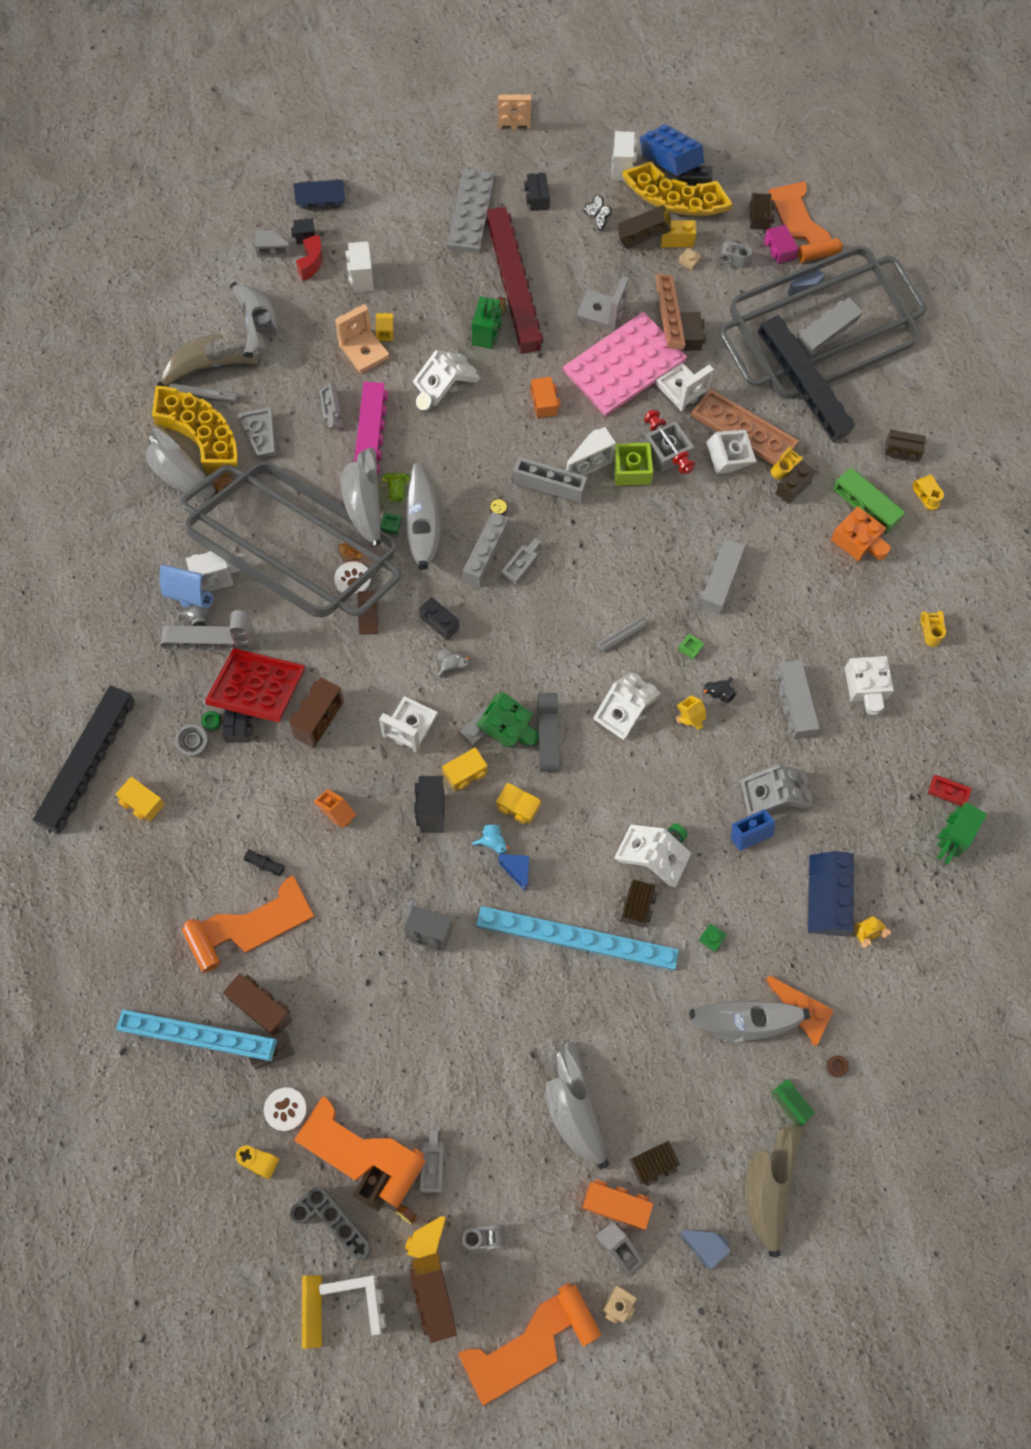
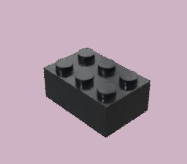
M419 776V783H415L416 802H414L416 826H420L421 833H444L445 794L443 776Z

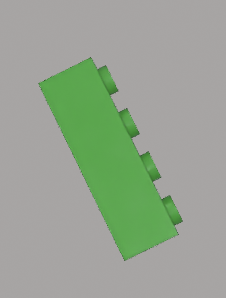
M851 467L836 480L833 490L854 508L860 507L885 526V534L889 533L903 518L905 512L900 506L894 504L885 494H882L872 483L864 479L859 472Z

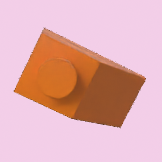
M329 789L314 801L315 805L333 823L341 828L349 825L356 816V813L345 799Z

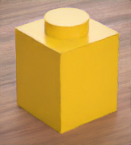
M376 313L375 332L376 338L379 341H394L393 313Z

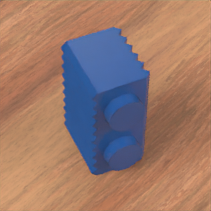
M765 809L759 811V813L756 812L752 816L749 815L746 819L743 818L739 822L732 823L731 841L739 851L774 836L775 821Z

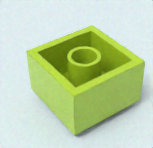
M650 442L616 444L613 458L615 485H651L653 466Z

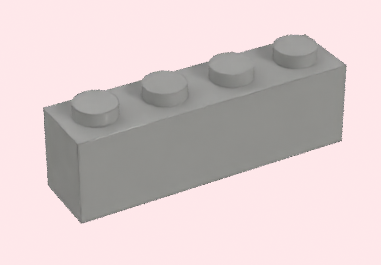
M850 297L845 301L841 300L835 305L833 310L829 309L822 315V318L815 319L810 324V327L800 330L796 341L804 348L809 358L856 323L863 311Z
M522 457L518 458L513 471V483L579 503H581L586 490V476Z
M495 512L491 513L463 569L464 582L477 587L481 586L509 529L508 517Z
M725 538L722 545L718 544L715 552L718 557L716 560H712L709 568L712 570L711 575L707 574L704 584L707 585L706 589H701L698 600H701L700 608L717 614L721 613L745 545Z
M802 660L780 662L774 675L776 681H779L780 698L784 700L783 711L788 716V731L792 733L793 739L816 736L820 728Z

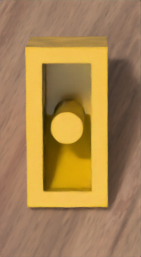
M440 1216L413 1233V1237L408 1236L405 1249L408 1250L407 1255L420 1258L437 1253L446 1217Z

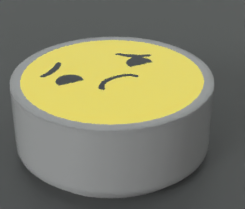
M421 393L416 399V405L420 410L429 411L434 405V398L431 394Z

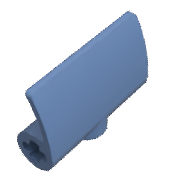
M165 564L160 567V588L165 598L180 601L183 607L195 605L202 608H209L214 600L211 592L201 589L203 574Z

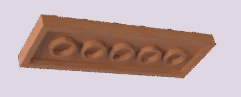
M709 389L691 412V417L716 432L746 430L753 453L772 465L777 463L790 446L794 450L799 440L712 389Z

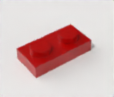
M934 774L927 794L962 806L965 802L968 803L972 788Z

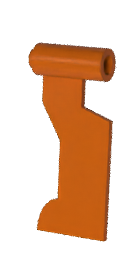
M805 181L768 190L769 194H772V200L775 201L774 206L782 224H786L793 238L806 239L808 244L798 247L797 255L800 263L831 257L841 253L843 249V244L838 238L831 239L826 230L810 219L802 201L807 190Z
M569 1282L558 1288L559 1294L538 1306L525 1332L488 1355L480 1349H467L458 1353L483 1406L557 1362L553 1335L568 1326H572L582 1347L602 1335L576 1284L571 1286Z

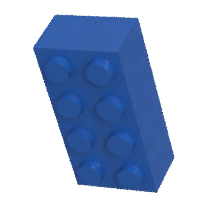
M666 124L640 136L642 156L677 176L704 164L703 144Z

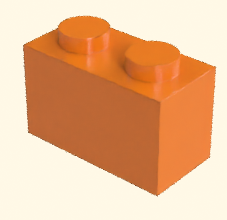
M552 377L531 379L530 391L536 417L557 416L558 408H560L559 397L556 398L557 387L556 383L552 382Z

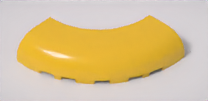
M652 161L622 171L623 179L638 196L655 207L664 205L670 213L685 216H711L730 211L732 208L730 199L718 181L697 184L696 186H688L687 183L675 179L671 181L665 177V174Z
M155 386L152 411L155 425L179 432L193 441L201 452V464L205 474H212L224 465L238 466L237 446L233 433L224 417L211 404L202 398L199 399L193 396L190 392L184 393L176 388Z

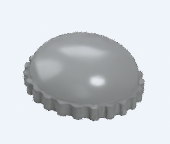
M197 724L184 725L175 734L174 743L176 748L186 756L199 755L208 745L207 732Z

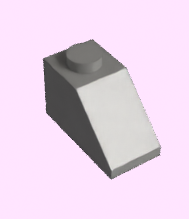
M273 230L255 231L257 258L291 257L289 243Z
M613 1222L609 1223L596 1236L604 1249L628 1277L644 1262L628 1237Z

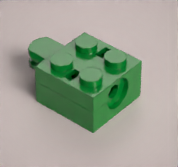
M480 296L471 323L472 345L492 349L493 343L497 342V330L501 329L502 326L500 300Z
M505 692L495 694L476 724L478 728L505 747L514 746L517 740L525 746L533 745L539 738V733L528 725L533 713Z
M967 802L961 807L957 806L946 819L947 825L941 829L937 836L940 840L936 846L940 847L941 850L936 858L941 860L946 852L948 853L943 861L945 864H948L953 856L958 858L970 847L987 814Z

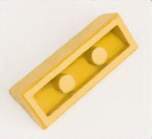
M320 1275L302 1277L303 1349L319 1348L322 1346V1295H320L319 1285H322V1277Z

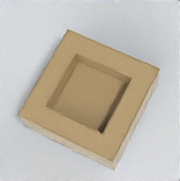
M687 248L680 256L678 263L692 271L701 260L702 255Z

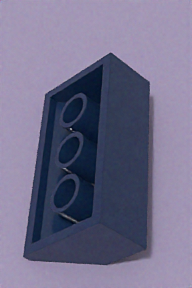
M831 851L809 855L808 933L848 937L853 932L854 853Z

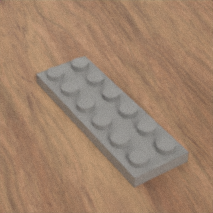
M463 168L447 249L480 253L495 172Z

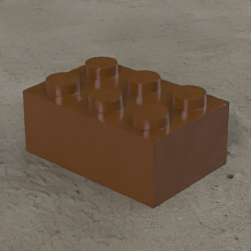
M322 677L312 684L310 694L307 698H303L300 703V709L290 718V727L295 739L312 748L316 747L344 703L341 687Z
M239 973L223 991V994L270 1035L283 1032L293 1020L289 1015L291 1011L280 1000L275 1002V998L264 987L260 990V986L251 976L247 974L244 977Z
M434 1253L413 1259V1268L409 1269L410 1281L413 1292H415L417 1310L421 1317L424 1336H429L430 1343L457 1336L454 1315L439 1254Z

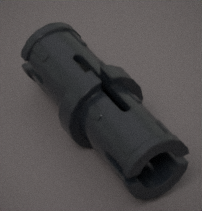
M248 849L244 856L245 862L259 867L261 871H268L278 877L284 872L285 865L273 861L267 855L263 856Z

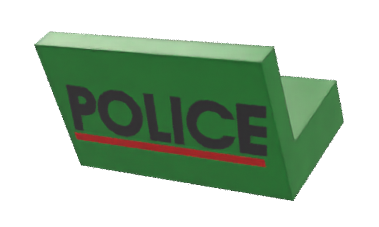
M786 1079L771 1091V1094L795 1124L801 1126L815 1114L789 1079Z

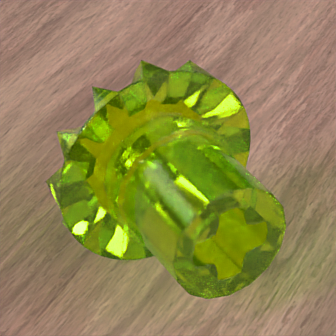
M392 472L382 475V482L387 483L388 500H404L405 483L410 482L409 474Z

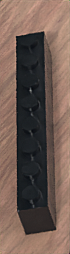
M777 315L761 323L757 333L832 442L850 434L855 427L853 419L848 416L843 404L837 400L833 390L828 387L824 377L819 374L815 364L810 361L804 348L796 341L795 335L787 328L786 322Z
M111 685L108 687L32 819L38 826L56 834H60L61 830L66 828L70 814L76 810L78 800L87 790V784L96 775L100 761L105 759L109 745L114 743L117 731L123 727L126 715L134 707L135 700L131 693Z

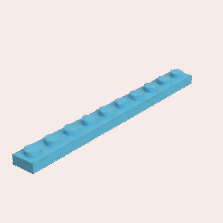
M484 906L480 907L476 924L478 928L673 971L676 968L679 949Z

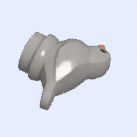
M213 604L209 608L194 605L186 612L178 613V617L190 620L192 626H207L209 609Z
M448 647L441 650L436 656L439 659V663H442L441 670L437 674L438 677H441L446 671L458 668L465 669L469 665V657L464 658L458 653H453Z

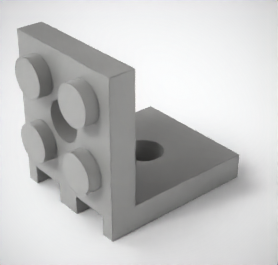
M621 277L614 297L587 289L576 319L615 331L617 321L621 320L623 315L622 308L626 307L628 297H626L630 289L628 278ZM600 307L602 310L596 311L593 308Z
M777 764L740 780L748 816H752L756 812L759 813L763 809L770 811L783 805L806 810L813 807L812 795L807 785L808 778L803 770ZM764 787L765 794L761 797L760 790Z

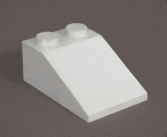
M605 427L596 429L587 436L567 461L566 471L585 476L613 463L616 443Z

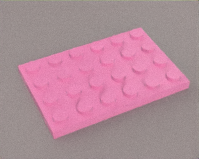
M643 311L563 366V371L600 412L607 417L654 384L656 379L677 365L684 363L687 356L680 349L667 347L665 333Z

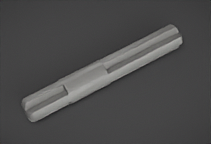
M173 383L169 386L184 393L190 392L198 398L234 403L238 400L236 392Z

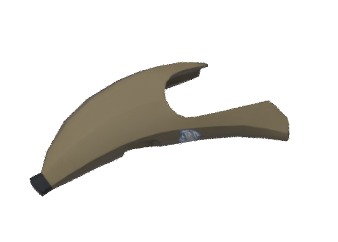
M222 334L203 336L186 343L173 353L167 360L162 371L161 381L157 382V385L166 387L188 376L196 369H209L234 364L259 365L260 359L259 356L253 358L244 357V351L218 359H210L205 355V346L209 342L223 336Z
M797 1124L789 1125L780 1130L771 1157L767 1151L756 1150L749 1161L746 1173L745 1198L752 1228L761 1243L768 1249L769 1256L775 1258L781 1256L780 1248L783 1240L788 1192L799 1140L804 1130Z

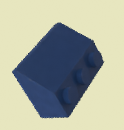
M344 179L296 182L293 184L295 203L300 205V208L310 207L309 204L316 203V206H326L327 202H332L333 205H342V201H345Z

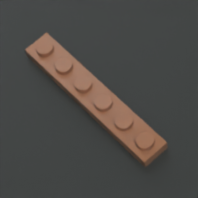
M657 273L655 281L666 345L672 349L683 350L686 344L673 276Z

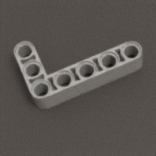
M235 610L231 612L230 627L163 626L160 646L170 650L232 651L235 648L250 651L253 649L254 628L247 612Z

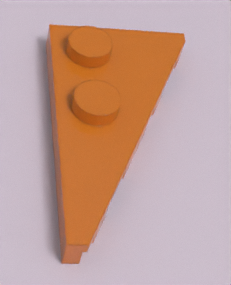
M768 975L766 981L769 983V987L784 1004L794 1005L801 1009H809L810 1019L804 1020L798 1026L810 1038L812 1045L817 1046L834 1010Z

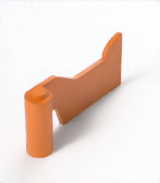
M293 875L281 884L278 898L248 914H216L203 922L190 919L184 923V927L181 930L202 973L210 972L221 965L214 947L229 939L247 953L314 918Z
M323 1096L294 1141L355 1181L359 1180L374 1166L387 1173L391 1178L379 1197L395 1208H398L425 1165L426 1161L423 1159L425 1155L415 1148L411 1151L391 1138H360L334 1121L336 1115L334 1106Z

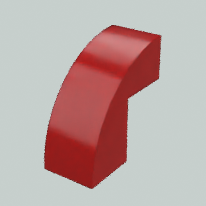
M318 234L303 240L307 256L296 260L297 271L302 281L311 278L322 264L323 253Z

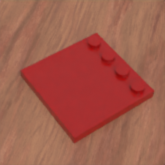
M233 648L209 691L205 703L209 706L280 723L305 672V665Z

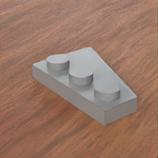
M268 407L238 413L237 415L258 458L276 456L272 408Z

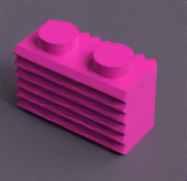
M786 224L767 229L764 242L766 246H769L772 258H775L778 264L795 260L799 248Z

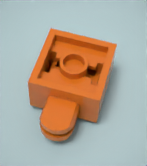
M858 506L835 529L831 537L835 544L857 561H860L868 552L878 560H883L887 557L891 548L889 544L881 539L886 527Z

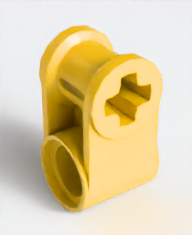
M790 446L772 467V476L777 480H782L804 457L799 456Z
M927 475L913 481V490L924 506L932 511L938 509L940 501L944 497V492L937 484L935 478L932 475Z
M922 611L921 626L923 627L925 643L930 647H937L946 635L943 611H938L937 613Z
M247 1145L240 1147L236 1152V1160L241 1166L269 1180L280 1160L274 1155ZM250 1151L249 1154L252 1158L250 1160L246 1159L244 1162L242 1154H247Z

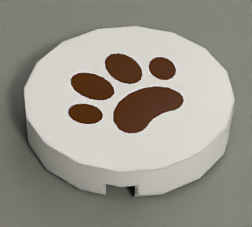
M347 562L341 565L334 575L337 590L340 593L344 592L368 568L358 562ZM371 578L350 597H358V591H367L371 584Z
M284 1087L275 1090L269 1095L264 1105L266 1121L274 1129L284 1132L294 1130L300 1126L307 1112L304 1097L293 1088Z

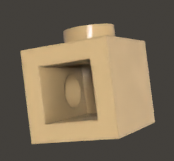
M615 1286L602 1310L607 1313L605 1318L616 1325L618 1321L624 1323L625 1320L629 1321L635 1311V1308L632 1306L636 1297Z

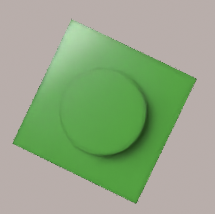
M689 633L679 645L678 650L693 660L704 647V643Z

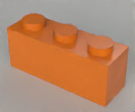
M595 1179V1182L589 1183L582 1209L641 1230H646L653 1203L648 1202L649 1197L637 1194L636 1197L628 1195V1190L617 1186L615 1190L608 1188V1183Z

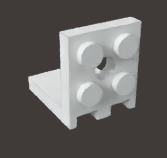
M435 350L413 380V383L421 393L431 394L434 398L433 406H437L455 380L477 383L480 377L476 373L477 370L466 361L467 358L463 354ZM435 376L436 383L433 385L432 379Z
M681 363L656 379L655 384L682 412L687 404H694L698 401L699 396L702 394L706 395L709 391L714 369L708 365L696 374H693ZM676 383H682V387L676 386Z
M629 672L613 683L593 719L625 740L644 708L657 700L661 693L657 691L654 685L647 684L641 680L638 674ZM615 709L622 711V718H618L615 715Z
M404 696L392 717L384 713L381 715L379 722L382 737L394 739L397 744L401 746L406 745L412 748L413 752L417 753L437 718L438 712ZM414 717L417 719V723L409 725L407 720Z
M630 825L614 859L620 863L647 866L670 887H676L691 852L664 828Z
M373 1275L319 1285L320 1295L366 1288L371 1336L384 1333L383 1328L387 1327L385 1313L381 1314L380 1304H384L383 1290L378 1289L377 1276Z

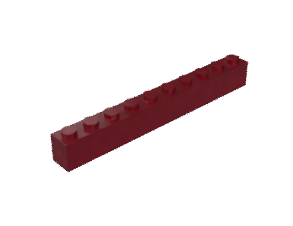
M506 207L487 209V224L520 353L541 351V343H544L543 334L539 333V319L535 318L536 307L535 305L532 306V293L528 292L529 281L528 278L525 279V266L521 265L522 255L517 250L519 249L518 240L514 239L515 228L511 226V214L507 212Z

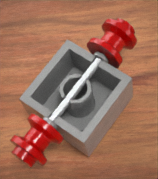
M659 410L648 411L644 422L651 424V432L645 435L644 443L650 442L652 460L659 471L663 473L679 465L680 474L691 473L694 470L695 462L690 460L694 450L690 440L676 420L666 425V420L659 418Z

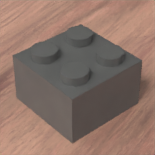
M413 905L404 927L406 938L413 944L420 945V943L428 945V948L431 950L439 951L441 949L445 951L453 929L452 918Z

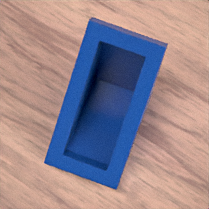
M500 854L498 856V863L525 891L528 886L529 856Z

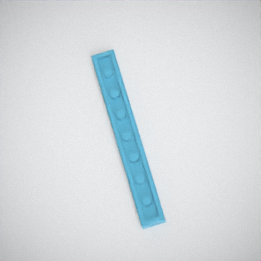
M123 1009L116 1028L119 1032L271 1062L277 1040Z

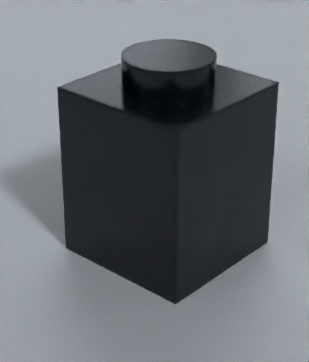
M313 218L293 220L294 227H291L292 238L296 239V245L303 244L304 239L315 236Z

